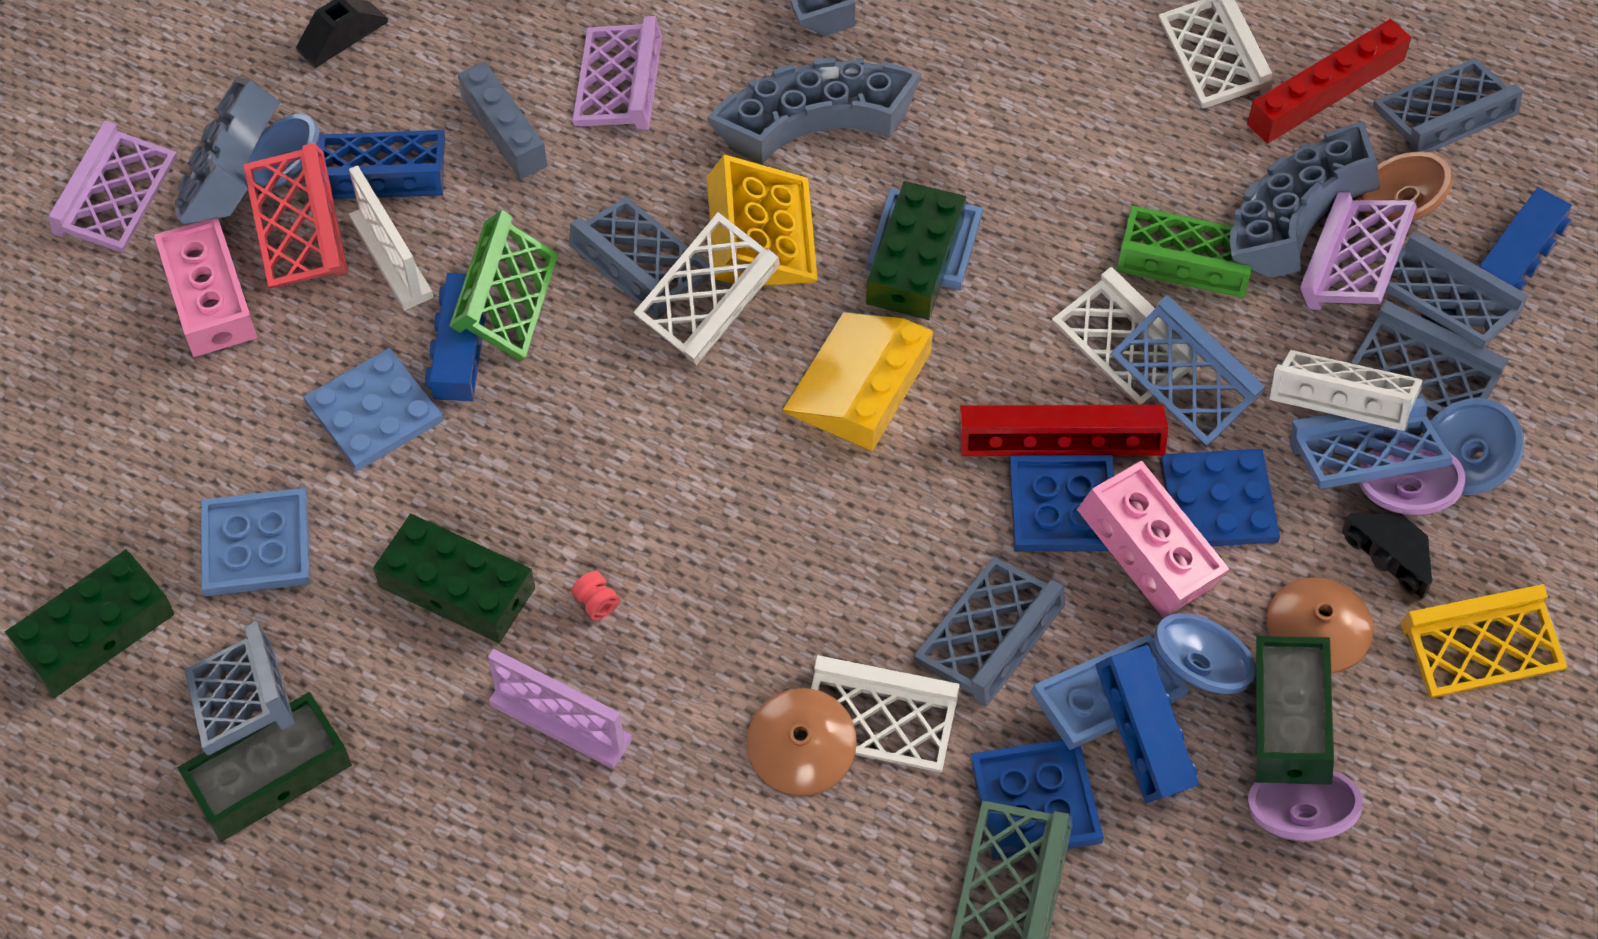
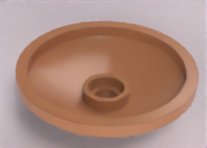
M1430 152L1404 153L1377 165L1380 189L1356 197L1357 200H1415L1417 208L1411 221L1413 222L1433 212L1445 200L1452 188L1453 174L1447 161L1439 155ZM1361 212L1366 218L1374 214L1373 212ZM1394 212L1386 218L1392 222L1402 216L1404 212Z
M1303 578L1287 584L1273 597L1266 616L1269 636L1329 637L1331 673L1347 670L1360 662L1368 652L1373 640V620L1364 601L1347 586L1330 579ZM1319 611L1326 612V613H1328L1330 616H1328V617L1322 616V615L1319 613Z
M809 688L786 690L768 699L755 713L747 734L748 755L757 775L771 788L793 796L816 795L834 787L849 771L857 746L853 721L843 705L832 696ZM799 730H803L808 735L805 740L798 741L794 738V734Z

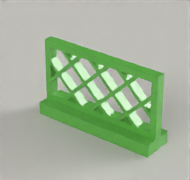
M1132 206L1121 247L1117 272L1245 298L1252 266L1230 261L1232 260L1230 230L1233 226ZM1135 219L1149 220L1152 225L1143 228ZM1175 225L1181 227L1184 231L1174 234L1168 227ZM1160 231L1165 239L1156 242L1150 234ZM1209 232L1216 238L1206 241L1200 234ZM1141 238L1146 244L1134 241ZM1192 238L1197 245L1187 248L1181 241ZM1223 244L1229 252L1220 255L1214 247ZM1173 245L1177 250L1168 249L1166 247ZM1205 252L1209 257L1197 254Z
M501 210L483 224L449 327L459 333L467 329L515 359L522 361L526 358L558 253L510 223L512 216ZM508 235L516 240L520 251L511 252L506 241ZM536 252L546 259L544 268H537L531 253ZM523 256L529 272L520 274L514 258ZM505 260L512 276L503 279L498 264L500 261ZM532 277L537 289L535 294L529 295L523 281L524 278ZM513 281L521 298L512 300L506 287V283ZM497 286L503 303L494 305L489 293L490 288ZM516 304H524L528 313L527 320L521 321L515 308ZM506 307L512 321L511 325L503 326L497 312L498 309ZM482 314H489L495 329L489 330L479 324ZM515 329L520 340L519 347L510 343L506 331Z

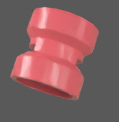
M591 571L583 575L575 582L571 590L575 599L585 604L586 613L594 621L600 620L612 613L620 602L616 592L606 587V579L598 571Z

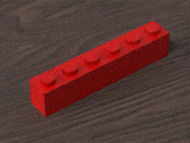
M1390 18L1252 101L1247 125L1267 144L1403 62L1412 37Z
M960 405L959 441L961 456H1166L1168 423L1163 405Z

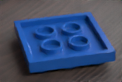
M1263 449L1177 453L1161 456L1160 464L1165 490L1211 547L1279 542L1280 533Z
M1112 455L1010 456L1009 470L1014 552L1109 551L1077 511V508L1092 488L1114 477Z
M1063 739L971 753L970 762L980 807L983 800L1054 814V811L1067 813L1070 815L1073 823L1068 849L1103 843L1104 836L1081 745L1069 750ZM989 812L986 827L993 837L1011 826L1005 815ZM1011 816V817L1013 818V820L1015 821V823H1016L1017 821H1019L1020 819H1022V818H1018V817H1013V816ZM1032 820L1020 828L1029 844L1044 835L1046 823ZM1016 831L997 843L1007 859L1026 847ZM1041 846L1034 850L1036 854H1040ZM990 847L992 860H1002L995 847Z

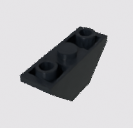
M332 0L314 12L296 46L297 52L316 68L386 24L388 18L367 0Z
M1350 514L1346 518L1342 530L1346 541L1353 548H1361L1366 552L1377 568L1382 571H1389L1395 576L1405 591L1410 594L1415 593L1421 599L1426 597L1433 581L1428 535L1402 514Z

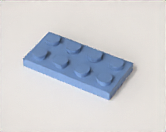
M1150 634L1033 685L1030 693L1069 750L1118 729L1095 666L1096 663L1110 656L1148 645L1151 654L1157 660L1158 673L1164 689L1170 696L1171 704L1187 696L1189 688L1183 680L1165 665Z

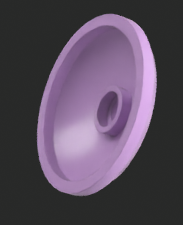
M1401 441L1397 444L1398 447L1413 451L1416 447ZM1372 449L1368 453L1380 457L1383 452ZM1422 449L1419 453L1427 457L1438 456L1436 453ZM1450 453L1453 458L1451 466L1359 482L1370 500L1386 510L1403 515H1427L1446 509L1460 498L1465 486V472L1458 459ZM1389 455L1386 459L1395 463L1405 462V459ZM1361 462L1359 466L1362 469L1372 467V465Z
M1333 770L1332 785L1255 782L1249 791L1248 808L1255 822L1268 832L1287 840L1313 842L1333 838L1351 828L1362 814L1363 798L1360 789L1351 779Z

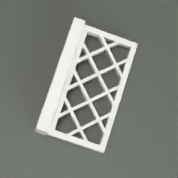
M1200 0L1159 14V21L1202 108L1214 106L1255 91H1259L1260 95H1263L1272 90V72L1235 0ZM1211 7L1215 12L1212 20L1198 16L1200 11ZM1176 19L1187 21L1183 30L1172 27L1169 22ZM1193 23L1207 27L1203 36L1189 32ZM1213 29L1226 34L1223 42L1209 38ZM1184 39L1198 43L1194 52L1181 48ZM1204 45L1218 49L1214 58L1200 54ZM1224 51L1237 55L1238 58L1234 64L1220 60ZM1195 61L1210 65L1205 74L1192 70ZM1215 67L1229 71L1225 81L1211 77ZM1235 74L1248 77L1250 81L1243 85L1231 83ZM1206 84L1221 88L1217 94L1205 97L1203 93Z
M359 166L350 168L349 172L359 210L349 213L350 221L403 310L405 311L434 298L433 292L414 262L411 252Z
M717 212L634 311V314L697 365L780 266L779 257L769 249L763 248ZM719 224L730 231L731 243L712 245L711 233ZM734 235L742 242H735ZM707 239L708 245H707V246H701V245L704 243V241ZM750 247L758 253L751 264L737 265L735 248ZM732 249L733 266L714 268L712 251ZM708 251L710 268L691 270L690 258L694 253ZM686 264L687 271H680ZM745 270L738 278V271ZM734 271L735 283L730 289L716 290L715 273ZM711 274L712 291L693 293L691 276ZM687 277L689 293L670 295L669 283L673 278ZM665 289L666 296H659ZM724 295L722 299L717 303V296ZM713 297L714 308L712 311L705 315H695L694 298ZM689 299L691 316L672 318L670 301ZM666 302L668 319L653 320L645 312L653 303ZM696 321H702L696 328ZM692 322L693 333L683 344L674 337L673 324ZM668 324L669 332L666 329H664L661 325Z
M1110 267L1101 274L1102 280L1053 317L1052 323L1135 405H1147L1155 397L1149 391L1140 397L1131 388L1132 380L1136 379L1129 372L1114 371L1109 366L1110 358H1113L1110 354L1113 350L1110 349L1111 337L1126 338L1155 308L1119 273ZM1102 293L1110 301L1109 309L1090 308L1091 300ZM1071 316H1085V328H1070L1064 321ZM1089 317H1109L1108 329H1089ZM1113 317L1128 318L1132 322L1131 330H1112ZM1159 317L1148 327V339H1168V326ZM1172 331V339H1181ZM1144 332L1138 337V339H1144ZM1088 337H1107L1106 350L1091 349L1087 345ZM1168 344L1154 345V352H1148V360H1153V362L1168 360ZM1172 344V362H1192V349L1187 344ZM1130 345V351H1124L1121 354L1124 358L1129 359L1130 363H1133V359H1144V352L1134 351V345ZM1196 353V362H1200V356ZM1193 367L1176 368L1172 372V384L1187 372L1192 374ZM1156 368L1152 369V373H1148V380H1152L1154 386H1169L1168 373H1156Z
M1290 350L1283 364H1278L1275 368L1270 400L1405 431L1409 414L1421 390L1423 380Z
M817 655L811 689L819 690L820 684L836 687L842 696L837 701L840 704L847 703L856 717L852 720L854 726L860 723L870 738L861 745L856 746L855 755L942 773L960 684ZM844 689H848V690H852V691L849 692L848 694H846V692L844 691ZM861 692L871 694L877 705L860 715L850 699ZM879 696L888 698L882 701ZM897 699L906 701L913 712L896 722L886 706ZM914 703L922 704L923 706L917 708ZM931 707L947 709L945 721L931 729L922 715L923 712ZM882 710L891 726L874 735L864 720ZM917 717L927 733L910 743L900 727ZM801 730L799 741L807 738L808 734ZM943 730L940 742L936 734ZM896 731L905 747L895 753L886 752L879 743V740ZM931 738L939 749L937 762L921 759L914 748ZM874 744L877 750L868 747ZM910 751L913 757L905 756L904 754Z

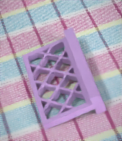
M656 16L644 17L643 24L587 28L572 120L574 126L635 124L637 130H649L662 43V34ZM639 35L638 39L629 46L623 42L628 36ZM595 37H608L610 39L601 47H597L594 44ZM618 45L622 51L613 58L609 57L606 53ZM629 56L635 59V62L626 69L619 65ZM601 57L606 63L596 71L593 70L590 64ZM614 68L619 74L608 82L602 76ZM627 79L632 84L621 93L615 87ZM596 81L603 85L593 94L586 90L587 87ZM608 92H611L616 97L604 106L599 99ZM622 103L628 106L627 113L614 114L612 112ZM593 104L599 109L593 115L582 116L583 111Z
M104 121L49 214L52 234L64 237L67 233L100 246L124 252L174 163L177 152L117 131V124ZM122 143L133 147L136 153L120 158L117 150ZM158 156L164 158L165 161L162 165L149 168L145 159ZM140 161L144 170L127 175L124 165ZM119 167L123 177L106 182L103 176L105 171ZM148 178L151 186L148 189L135 192L132 182ZM127 184L131 194L114 199L110 189ZM105 191L109 201L92 206L89 200L91 195ZM135 201L138 208L136 212L122 216L118 206ZM113 208L117 218L100 223L96 213ZM89 215L92 216L95 225L87 228L74 225L77 219ZM121 226L124 231L119 241L106 237L104 233L105 230Z
M1350 192L1337 193L1300 286L1309 309L1321 310L1324 302L1381 304L1417 208L1415 200H1352ZM1359 212L1374 213L1360 222L1357 220ZM1394 212H1404L1402 216L1392 222L1386 218ZM1379 221L1385 225L1371 234L1366 230ZM1361 232L1364 238L1350 246L1347 243L1348 240ZM1390 233L1395 236L1393 240L1383 246L1377 242ZM1372 244L1376 250L1362 258L1357 254V252ZM1352 256L1355 262L1341 270L1338 267L1339 263ZM1381 257L1386 260L1384 264L1374 270H1371L1368 266ZM1360 269L1367 273L1353 282L1348 279V276ZM1341 280L1346 284L1345 287L1338 291H1329L1331 286ZM1372 281L1376 283L1374 292H1360L1358 290Z
M493 648L488 656L495 691L489 699L491 707L612 769L615 768L632 741V735L623 731L620 712Z

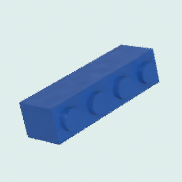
M1537 187L1479 267L1523 291L1527 283L1523 281L1526 276L1532 278L1542 262L1539 260L1540 256L1547 257L1556 244L1555 235L1562 236L1572 220L1567 217L1572 204Z
M447 273L445 286H440L439 304L442 305L441 313L436 312L434 328L435 332H437L436 340L432 339L430 343V358L433 359L432 367L426 368L425 374L426 387H431L433 399L474 400L483 339L467 329L459 333L449 327L467 274ZM487 313L482 314L479 324L484 327Z
M1145 645L1119 653L1096 663L1098 675L1145 804L1199 786L1196 777V766L1189 758L1184 744L1183 731L1175 720L1171 709L1170 696L1163 687L1158 673L1157 660L1151 654L1149 646Z

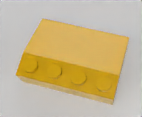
M724 154L707 175L710 221L719 212L766 250L769 249L779 257L780 266L764 285L817 282L818 276L808 178ZM721 224L711 233L712 245L731 243L730 231ZM734 235L735 242H742ZM750 247L735 248L737 265L751 264L758 255ZM732 249L712 251L714 268L733 266ZM745 270L738 271V278ZM734 271L715 273V280L734 284Z
M843 312L783 408V413L873 451L931 354L933 330L904 318Z

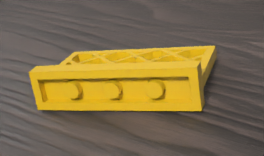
M1544 584L1410 611L1403 618L1400 625L1404 635L1409 636L1430 699L1559 672L1568 668L1544 602L1548 598ZM1537 613L1541 624L1538 634L1520 625L1524 615ZM1512 617H1517L1515 621L1510 619ZM1499 621L1511 628L1504 641L1486 631L1490 622ZM1483 624L1482 628L1476 625ZM1466 628L1477 635L1471 648L1452 638L1457 629ZM1445 631H1450L1448 635L1443 633ZM1515 631L1533 641L1527 654L1509 645ZM1432 635L1444 642L1437 656L1424 649L1421 636ZM1482 638L1500 648L1493 662L1475 652ZM1448 645L1466 655L1459 669L1441 659ZM1537 645L1551 652L1553 664L1543 665L1531 658ZM1504 651L1522 661L1518 671L1509 672L1497 665ZM1470 659L1489 668L1484 678L1475 679L1463 672ZM1437 665L1455 675L1450 685L1437 688L1432 674ZM1527 665L1533 667V668L1525 669V667H1526ZM1493 671H1494L1495 673L1499 674V675H1496V676H1491L1492 673H1493ZM1459 679H1462L1463 681H1465V682H1463V683H1458V684H1457V682L1459 681Z

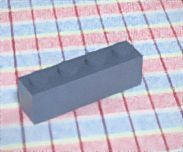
M482 62L458 73L463 100L518 178L522 179L546 168L547 160L543 141L487 63Z

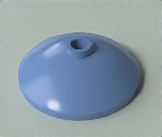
M293 114L276 121L262 132L249 163L302 150L303 145L311 143L318 145L319 129L316 122L306 114ZM301 160L290 162L283 174L293 180L298 177L303 170ZM267 168L253 171L256 184L262 188L266 187L274 172ZM280 177L272 190L289 183V181Z
M1484 398L1461 400L1441 410L1430 421L1447 450L1458 459L1464 469L1465 486L1462 495L1482 494L1500 486L1515 472L1522 459L1525 444L1522 427L1515 415L1507 407L1496 401ZM1483 452L1482 457L1473 459L1476 453Z
M1177 613L1163 618L1155 630V645L1165 665L1181 680L1197 689L1220 695L1240 693L1251 685L1256 676L1255 661L1248 648L1233 633L1216 622L1198 615Z

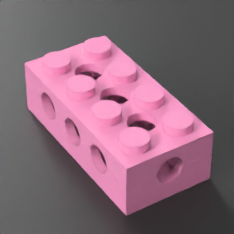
M219 219L199 221L155 234L154 238L193 358L258 338Z
M1143 461L1136 463L1092 488L1077 508V511L1162 618L1171 615L1211 590L1229 570L1227 565Z

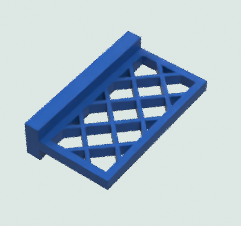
M445 130L319 134L318 147L324 153L333 199H356L349 169L357 165L377 198L443 195L444 185L442 178ZM426 141H437L429 149L421 146ZM395 142H403L405 144L398 150L390 147ZM367 143L374 145L365 152L358 148L362 144ZM327 145L342 146L333 153L326 149ZM413 150L420 154L412 160L405 157V155ZM382 151L388 155L381 161L373 158ZM350 152L357 156L348 163L341 159ZM427 160H429V161L432 162V163H425V164H423V163L426 162ZM396 161H398L399 163H401V164H397V165H391V164H393V163L396 162ZM366 162V163L369 164L370 166H360V165H362L363 163ZM334 163V164H336V165L339 166V167H329V166Z

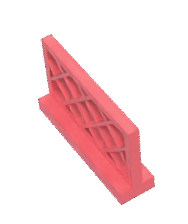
M315 143L303 145L302 150L243 164L267 284L270 289L329 274L341 275L349 273L324 153ZM301 160L303 170L296 181L283 174L290 162ZM267 168L274 172L266 187L262 188L256 184L253 171ZM280 177L293 184L283 200L271 193ZM304 180L306 182V187L301 185ZM299 188L307 192L309 201L302 211L289 204ZM257 189L262 192L260 196H258ZM268 196L281 203L271 219L263 215L261 211V206ZM286 207L299 214L290 230L277 223ZM310 211H312L313 218L308 216ZM305 218L314 223L316 230L309 242L296 235ZM263 219L268 222L266 227L264 226ZM274 226L287 234L277 250L268 245L267 240ZM292 238L306 245L296 261L283 254ZM317 240H318L319 248H317V247L314 246L315 243L317 242ZM311 249L321 254L323 267L309 270L302 266ZM270 251L275 253L272 258L270 255ZM280 257L293 264L287 276L275 279L273 268ZM299 268L304 271V272L297 273V271L299 270Z

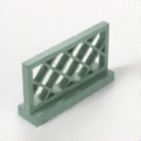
M982 800L951 939H961L963 928L978 919L987 933V936L983 939H995L1012 927L1016 928L1021 939H1049L1073 825L1069 814L1054 811V814ZM989 812L1005 815L1011 826L993 837L986 827ZM1011 816H1013V817H1018V818H1022V819H1020L1019 821H1017V822L1015 823V821L1013 820V818H1012ZM1032 820L1046 823L1044 835L1029 844L1020 828ZM1016 831L1026 847L1007 859L997 843ZM985 833L989 840L982 844ZM994 846L1004 862L984 873L978 864L979 856ZM1041 846L1038 857L1034 850ZM1030 853L1037 863L1036 872L1022 881L1012 867V864ZM1008 867L1018 884L999 896L989 879ZM977 869L981 877L974 880ZM986 882L995 899L976 910L970 901L971 892ZM1033 883L1032 891L1030 894L1026 886ZM1023 890L1029 899L1028 909L1014 918L1003 901ZM1000 904L1010 921L991 933L981 916ZM969 905L973 913L966 917ZM1025 920L1024 928L1022 931L1018 923Z

